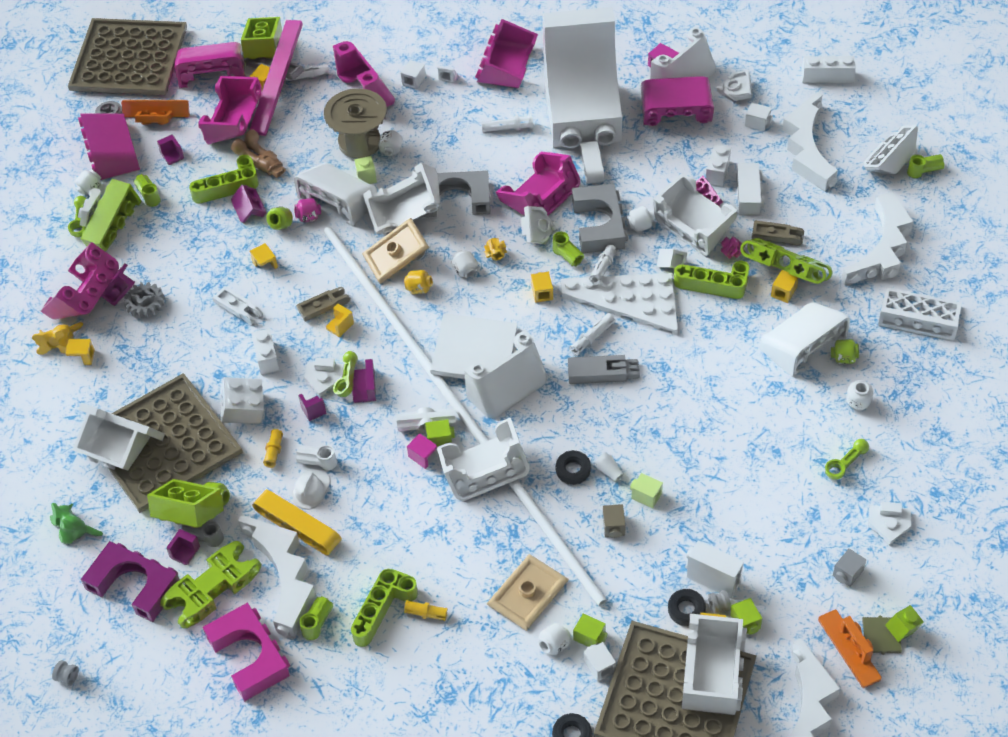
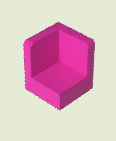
M418 434L407 445L408 457L426 469L428 467L427 458L437 449V445L423 435Z

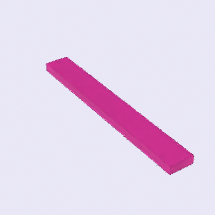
M301 20L285 21L249 129L255 130L261 136L267 135L303 26Z

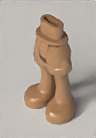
M249 130L245 135L244 141L240 138L233 141L231 150L239 156H251L255 168L276 178L286 172L277 155L273 151H266L258 144L259 134L255 130ZM250 150H253L254 152H256V153L258 154V156L255 155L254 153H252Z

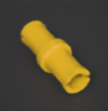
M279 429L271 430L269 442L265 447L266 455L263 464L269 468L276 466L277 456L281 452L280 444L283 432Z
M406 600L404 613L419 615L423 619L429 617L446 621L448 608L433 606L428 602L422 604Z

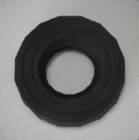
M566 451L556 461V474L566 484H581L590 475V460L586 454L580 451ZM570 462H576L581 466V469L576 473H570L566 470V465Z
M680 589L673 593L668 601V613L671 619L682 626H689L690 614H700V612L705 613L706 603L702 595L692 589ZM683 601H689L694 604L695 609L692 613L685 614L679 610V604Z
M569 713L562 715L553 726V737H565L563 734L564 730L570 726H575L580 730V737H592L590 723L579 714Z

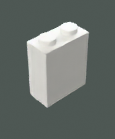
M698 540L695 546H691L686 554V558H688L685 565L687 578L719 593L722 590H726L729 598L732 599L741 583L744 561Z

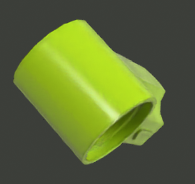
M941 154L928 157L913 155L910 158L907 174L911 178H920L923 173L944 169V158Z
M137 175L134 185L144 198L145 204L149 207L157 206L161 202L157 186L151 182L147 175Z
M561 231L553 235V252L556 255H561L571 266L576 267L584 259V254L569 240L568 234Z
M323 596L317 597L309 611L300 618L301 633L306 640H315L320 636V628L333 608V603L328 598Z

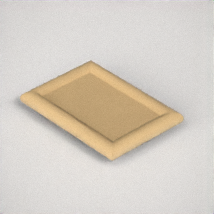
M409 218L363 252L362 255L379 284H381L430 247L412 218Z
M528 554L487 602V605L527 631L569 579L531 554Z

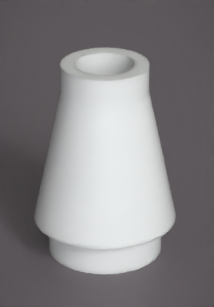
M605 452L596 459V468L614 482L623 477L624 474L611 454L608 455Z

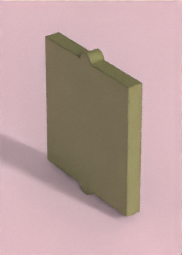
M881 615L878 617H862L863 635L865 639H869L872 643L873 653L885 655V653L902 652L901 641L898 642L885 626L892 617H882Z

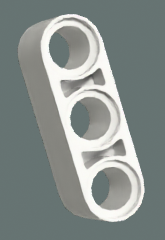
M598 141L581 142L579 145L586 184L604 182V170Z

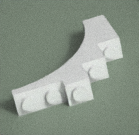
M893 191L877 196L875 210L881 221L882 237L878 245L868 256L851 266L843 268L841 280L844 285L857 283L879 275L881 280L899 274L901 262L897 257L905 254L907 241L904 236L911 234L914 221Z

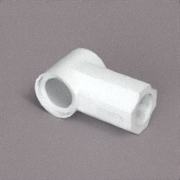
M304 445L298 446L296 452L297 463L321 466L326 471L333 470L337 466L338 461L333 447L329 445H323L319 448Z

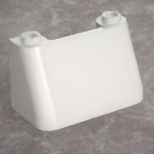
M696 26L688 31L687 37L692 43L673 59L667 55H659L651 61L650 79L700 76L710 79L715 74L716 65L704 31Z
M322 163L302 171L294 178L298 199H311L315 196L337 207L338 214H345L348 218L346 223L354 226L368 212L363 194L369 190L373 194L377 193V188L373 184H368L334 167L330 163Z
M420 163L415 166L416 171L411 172L412 176L388 189L381 188L378 193L373 194L369 190L363 194L376 233L386 236L409 218L415 220L427 213H433L438 210L440 206L438 174L435 168Z
M684 173L680 174L653 198L656 221L704 256H707L715 248L737 218V209L733 205L724 204L722 207H719L696 190L694 178Z
M816 302L807 303L800 311L775 329L766 332L761 337L760 350L793 377L799 373L798 365L801 362L806 363L808 355L830 339L835 342L836 340L847 338L850 318L843 312Z
M523 330L514 338V345L518 350L491 369H488L484 364L475 363L464 370L467 398L488 418L500 416L546 383V371L534 340L526 330Z
M511 418L503 420L496 425L495 433L497 438L460 452L459 447L454 443H447L437 447L444 475L456 499L468 500L520 479L529 473L530 467Z

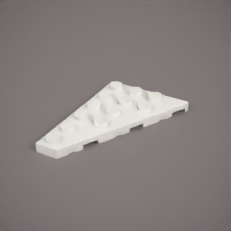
M671 273L603 276L598 285L590 283L591 279L589 277L561 279L562 298L574 300L580 304L584 302L593 305L595 309L613 313L619 317L623 315L633 318L635 322L647 326L650 325L659 330L663 328L672 331V334H678Z

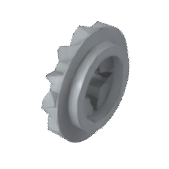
M115 101L101 103L95 110V113L110 112V114H122L121 105Z

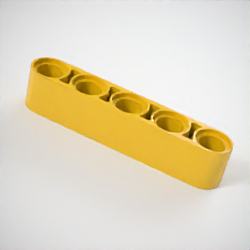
M268 489L252 504L255 511L279 527L297 532L298 539L324 555L328 556L342 540L335 530Z

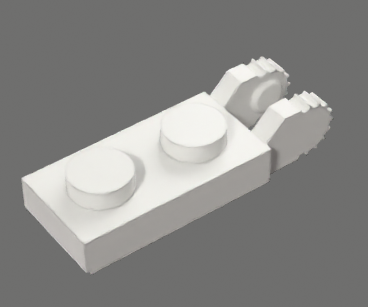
M93 188L89 191L90 197L85 199L84 206L80 208L78 218H81L80 226L86 227L91 215L94 214L100 200V189Z
M226 286L212 297L213 302L240 319L242 318L250 325L255 320L247 313L248 311L256 317L262 315V311L253 305L251 301Z

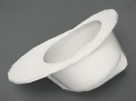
M310 469L302 473L296 481L292 497L294 503L302 509H311L319 505L329 487V475L321 469Z

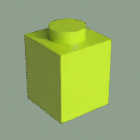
M448 419L425 423L427 439L436 444L437 447L452 443L451 438H455L454 427L449 426Z
M751 598L731 605V618L743 619V628H747V634L752 635L761 629L762 617Z
M909 605L897 612L885 626L894 638L900 642L912 635L924 621L914 608Z
M584 613L573 629V640L587 647L604 643L608 635L606 633V623Z

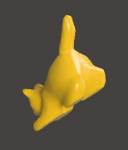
M83 322L71 326L65 324L58 325L53 330L47 332L39 330L38 334H33L32 336L35 344L39 346L36 353L43 355L54 348H59L61 353H65L68 339H74L73 333L83 326Z

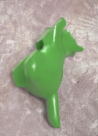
M56 503L51 504L52 515H50V521L54 526L60 528L59 539L62 543L72 544L73 541L80 539L85 533L93 536L103 535L101 531L85 525L81 518L72 514V503L59 506Z

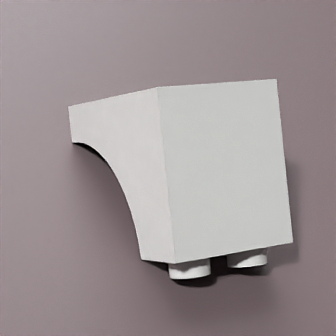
M613 7L542 13L544 86L553 148H575L581 142L598 141L600 145L622 142V112L617 79Z

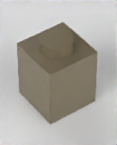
M623 504L603 506L605 537L618 538L625 536L626 525Z

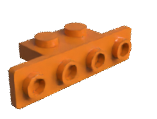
M122 100L121 102L122 114L125 117H135V123L143 125L151 123L164 125L169 123L173 117L190 116L188 100Z
M836 609L819 616V623L861 687L866 688L881 681V675L871 662L873 645L869 639H865L860 625L854 622L851 616L842 618Z

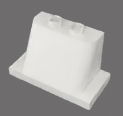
M81 402L78 410L85 412L86 416L72 450L87 455L86 460L98 463L100 460L104 462L103 466L114 470L115 467H119L128 471L150 437L163 441L165 433Z

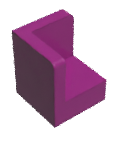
M173 134L157 141L159 151L168 165L184 159L182 148Z
M303 394L298 395L301 408L309 421L327 414L322 398L319 399L318 396L306 400Z
M179 529L166 549L171 559L188 565L199 550L200 544L197 536Z

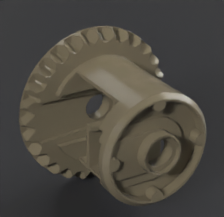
M360 88L345 90L334 95L325 105L324 119L329 128L339 133L338 144L341 152L351 158H363L371 156L378 151L381 136L377 128H379L380 124H383L387 114L384 99L371 90Z

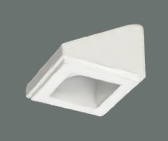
M442 66L437 67L439 80L455 82L458 76L455 69Z

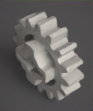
M140 282L138 287L133 285L134 289H130L128 294L124 296V305L127 312H131L133 317L138 314L139 318L142 315L148 318L150 313L156 315L155 310L161 311L160 306L164 305L165 299L161 287L158 288L157 284L151 286L150 282H147L146 285Z

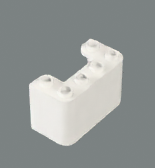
M690 614L682 709L735 715L736 711H740L743 678L738 677L739 671H743L744 658L740 657V651H744L747 628H743V619Z

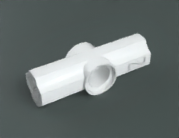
M423 407L414 413L396 414L398 431L419 430L422 433H426V422L446 419L449 420L450 427L456 426L455 409L434 411L430 407Z

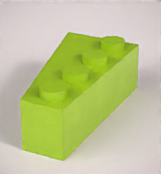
M111 179L110 183L106 186L102 199L97 204L94 214L91 215L86 229L82 232L81 240L86 246L93 242L105 252L108 250L117 237V230L123 229L127 216L131 217L134 213L133 208L135 205L139 206L142 202L131 184Z

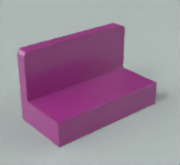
M241 185L231 198L241 223H245L252 214L264 217L267 213L255 188Z
M126 263L117 271L101 296L113 306H116L135 283V281L123 274L128 266Z
M373 359L365 360V369L354 370V386L352 390L354 403L376 401Z

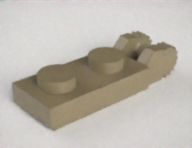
M755 220L752 239L759 238L799 246L803 243L802 236H804L805 231L800 227Z
M338 287L297 304L296 308L306 322L332 310L337 304L344 306L350 301V297L347 294L344 295L345 289L343 287Z

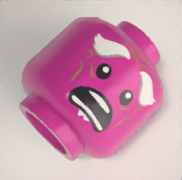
M313 198L300 199L294 205L296 219L298 218L300 222L316 221L318 215H321V205L317 204Z

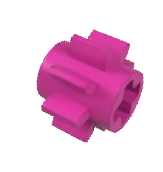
M726 236L721 242L722 248L720 250L729 259L733 256L738 258L742 254L740 250L742 243L734 236L731 239Z

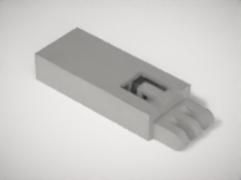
M625 355L569 357V384L624 382L627 379L640 378L639 361L637 359H625Z

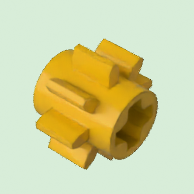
M491 238L484 245L486 257H491L492 260H500L507 253L504 240L499 241L498 238Z

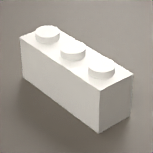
M803 56L801 69L802 83H854L856 71L855 56Z
M737 163L738 215H760L761 207H764V197H761V194H763V183H760L763 179V171L759 170V163Z

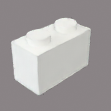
M717 144L713 146L706 172V179L711 185L722 187L724 185L731 157V147Z
M270 328L251 332L260 374L264 375L279 371Z

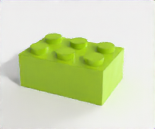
M280 17L247 19L241 37L244 58L274 57L282 33Z
M172 479L147 495L150 517L161 521L175 522V524L188 525L192 528L203 526L204 523L224 511L220 488Z

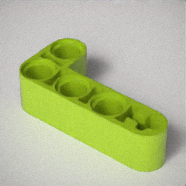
M239 156L237 158V170L191 182L189 189L193 202L200 204L234 195L241 185L256 189L259 182L251 156Z
M736 261L733 264L731 273L680 264L674 269V285L679 289L740 299L746 291L749 264L745 261Z
M390 568L381 571L351 626L355 645L365 647L370 644L394 598L405 602L406 600L414 601L417 598L418 589L414 577Z

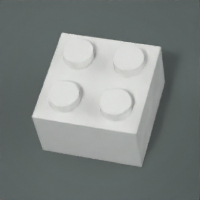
M223 377L220 389L221 422L261 423L264 412L262 379Z

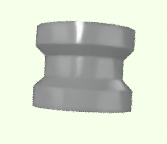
M726 590L720 591L719 594H708V601L713 614H718L721 610H731V602Z
M60 660L53 669L52 679L57 682L63 681L65 685L71 686L77 679L79 668L76 665H68L66 661Z

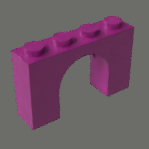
M109 541L81 578L85 590L103 597L119 576L128 572L143 573L147 576V582L133 601L132 607L136 615L154 622L163 609L160 605L162 597L180 580L178 572L171 567L166 568L154 559L149 560L138 551L132 552L121 543L115 544Z

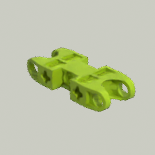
M759 238L744 241L740 248L742 255L749 259L785 270L790 275L812 283L819 284L827 281L833 274L832 268L828 264L805 255L785 250L784 247ZM746 244H747V249H748V251H749L751 254H748V253L745 252L744 247H745ZM784 256L789 257V259H790V264H789V265H785V264H784V262H783V257H784ZM822 267H825V268L828 269V271H829V275H828V276H827L826 270H825L824 268H822ZM819 270L822 272L823 277L819 275Z
M233 541L206 559L209 569L194 580L187 574L176 582L164 594L160 605L165 610L175 609L180 606L185 607L182 611L183 614L178 618V624L182 628H189L202 621L217 609L214 599L229 588L236 594L249 584L259 573L262 563L256 558L250 561L238 562L239 555L244 550V545L240 541Z

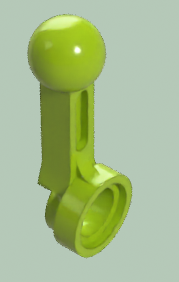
M77 196L74 199V206L76 207L75 220L68 224V231L74 237H82V232L86 229L85 226H80L81 218H78L79 210L83 208L85 199H87L84 196ZM82 228L80 231L74 232V229Z
M348 351L343 355V378L338 379L333 387L334 393L339 397H347L353 390L354 369L358 361V356L353 351Z
M857 439L853 444V448L841 460H829L825 465V474L833 480L842 478L845 475L846 468L860 454L868 452L869 443L867 440ZM835 467L839 468L841 472L833 474L829 470Z

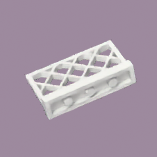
M886 288L878 325L954 341L962 303ZM888 295L896 296L898 299L892 300ZM908 300H915L917 303L911 304ZM903 302L906 305V307L901 308L897 304ZM931 303V304H934V305H936V306L933 307V308H930L927 304ZM922 306L925 311L920 312L917 308ZM951 307L956 308V310L950 312L946 308ZM941 310L944 315L939 316L936 312Z

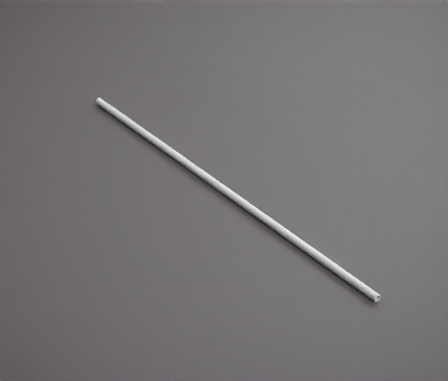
M331 227L325 228V235L449 404L455 409V412L477 442L482 444L489 441L444 379L439 375L430 374L432 365L430 360ZM518 479L508 483L598 606L604 605L607 601L604 595Z

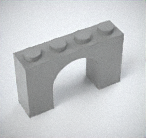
M488 170L437 173L440 195L454 189L465 191L472 198L473 215L490 214ZM437 211L427 213L421 217H437Z
M615 184L572 188L574 213L599 211L611 218L607 223L600 226L579 228V241L582 253L605 251L607 245H614L616 247L615 250L625 249L628 233L627 230L623 229L625 228V218L621 217V214H623L622 204H618L620 194L619 190L616 191Z

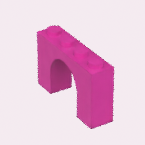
M249 603L203 626L206 638L215 653L239 640H253L262 646L260 656L254 663L231 675L233 683L244 702L290 676L288 671L290 664L285 655L280 656L279 645L275 639L271 641L268 627L265 623L261 625L259 621L261 617L257 609H252Z

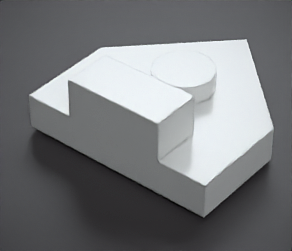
M744 70L731 73L728 79L717 87V92L734 101L752 98L750 71Z
M524 207L525 217L521 218L522 236H527V243H546L552 232L557 229V223L548 217L543 207Z
M316 358L315 362L307 361L304 379L315 390L316 394L321 397L326 394V391L334 387L338 379L343 378L344 364H335V359Z
M881 502L880 506L869 505L868 526L874 532L876 531L884 538L883 540L890 546L898 537L911 529V509L902 508V503Z

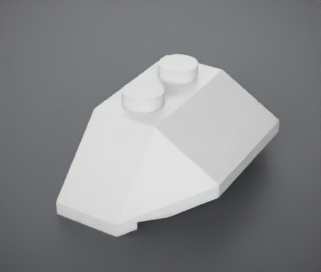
M917 125L902 126L898 132L885 139L863 162L865 169L881 174L893 175L898 173L915 154L918 133Z

